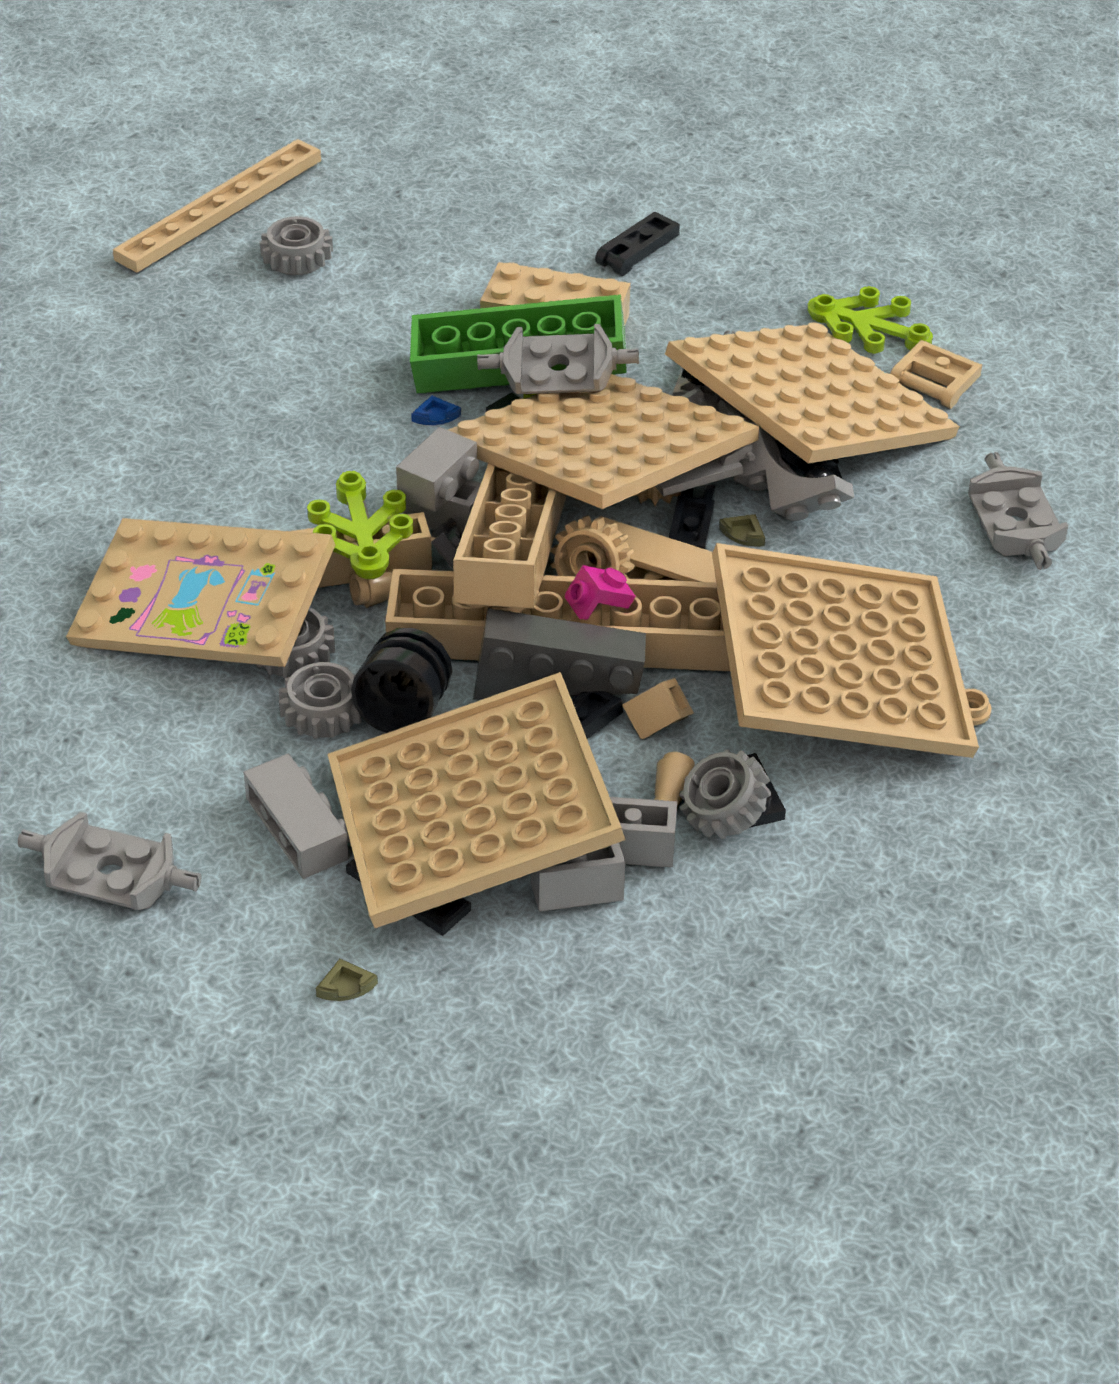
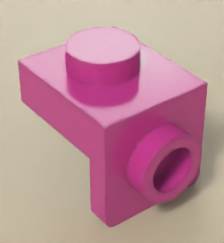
M582 565L566 591L565 599L579 619L588 620L598 603L628 609L636 595L626 583V577L618 570L613 568H606L605 570Z

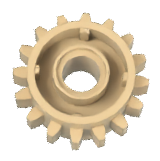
M588 515L579 519L578 522L574 520L565 525L566 531L563 530L555 536L559 544L551 548L550 552L555 554L551 567L556 568L558 576H576L582 565L605 570L606 568H613L621 572L626 579H629L626 573L634 569L635 565L630 562V555L634 553V549L628 546L626 541L628 535H622L617 530L618 524L613 523L609 525L605 523L602 516L594 519L592 522ZM588 551L595 555L597 566L590 562Z

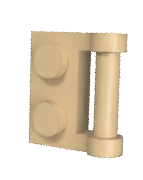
M921 340L893 367L890 374L897 377L901 385L941 401V405L951 409L958 402L960 396L981 376L982 364ZM911 372H914V373H916V374H918V375H921V376L926 377V378H928V379H930V380H933V381L938 382V383H940V384H942V385H945V386H947V388H946V387H943V386H941V385H938V384H936V383H934V382H931V381H929V380H927V379H924V378H922V377H919V376H917V375H915V374H912Z

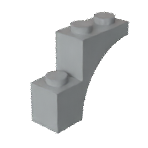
M760 428L759 440L750 443L752 445V453L756 456L755 460L750 461L748 458L739 460L743 465V474L733 476L734 481L748 487L750 490L760 491L768 488L771 511L785 517L789 521L806 519L809 513L820 509H836L841 506V502L854 498L853 485L836 475L820 478L798 476L791 469L787 461L781 457L775 438Z

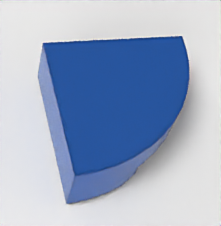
M431 395L411 413L412 422L422 425L445 424L461 416V407Z

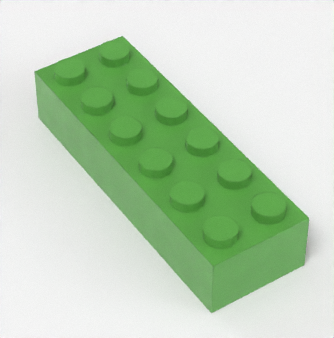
M621 294L412 315L410 364L416 393L510 385L506 375L501 374L500 368L478 370L477 355L500 354V352H503L505 345L517 327L523 328V336L594 334V324H600L612 343V348H616V350L626 349ZM556 364L551 369L561 371L566 369L567 365ZM617 364V370H613L611 374L627 373V364Z

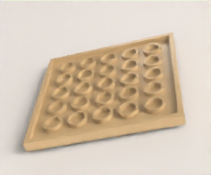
M811 322L808 325L802 326L786 325L784 328L777 329L762 328L760 331L752 332L737 331L735 334L727 335L712 334L710 337L702 338L686 337L685 340L669 341L665 351L666 356L808 464L950 440L956 437L960 427L948 418L946 412L930 406L923 401L922 395L902 386L897 377L881 371L874 366L875 362L873 360L860 356L851 349L849 343L835 338L828 333V329L819 323Z
M611 374L606 388L601 391L538 393L526 399L514 400L511 405L504 408L489 410L485 412L484 416L461 421L458 423V426L448 429L451 432L477 442V459L601 509L759 440V426L744 421L740 416L726 415L717 412L712 406H700L689 402V399L686 397L672 396L662 392V389L658 387H647L636 383V380L632 378H621Z
M716 543L712 552V559L739 727L961 757H974L979 745L937 576Z
M561 672L327 754L369 916L374 928L399 921L625 841L622 827Z

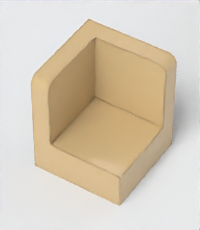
M675 678L663 681L622 704L641 739H645L670 724L679 722L694 714Z

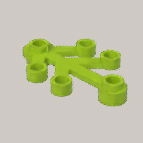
M866 286L860 289L858 296L835 299L831 295L821 294L810 299L808 302L807 311L811 318L817 322L826 323L832 332V336L849 343L852 340L854 327L864 343V350L869 353L877 354L884 350L885 336L880 332L905 339V347L909 350L921 340L932 344L933 333L926 324L916 323L906 327L884 320L890 317H906L910 314L911 300L905 296H895L891 299V305L876 307L879 304L880 291L875 287ZM858 307L870 308V309L859 310V311L851 310V309H853V308H858Z
M346 471L336 481V497L339 502L348 505L351 521L330 511V504L325 500H313L307 505L308 520L318 525L313 529V533L332 535L335 542L333 552L349 558L351 567L359 577L363 579H376L385 573L389 565L388 553L402 539H406L413 534V520L409 515L400 514L406 510V495L400 490L385 492L383 495V506L368 519L363 503L367 496L366 481L360 473ZM389 522L390 531L374 544L372 537ZM336 531L356 539L358 546L337 538Z

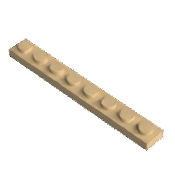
M296 139L112 249L114 261L138 273L321 161V150Z

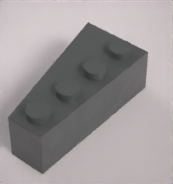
M488 608L477 665L473 700L485 699L559 672L562 674L570 696H578L582 692L606 691L612 695L638 694L645 664L646 633Z

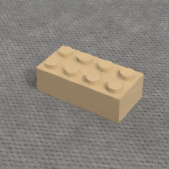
M498 262L480 300V308L621 294L624 324H626L630 311L631 283L621 282L612 278L590 277L580 273L571 274L552 271L548 268L521 266L511 262Z

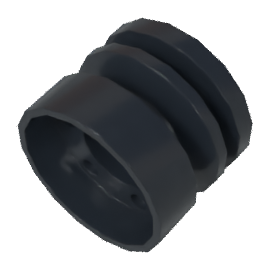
M396 628L383 634L354 676L351 694L356 710L368 724L385 733L431 718L451 680L453 671L450 656L442 643L429 633L415 628Z

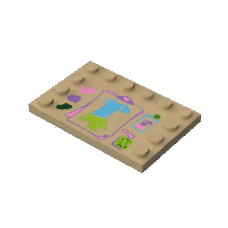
M122 518L66 638L70 645L85 648L285 667L334 550L335 542L330 534Z

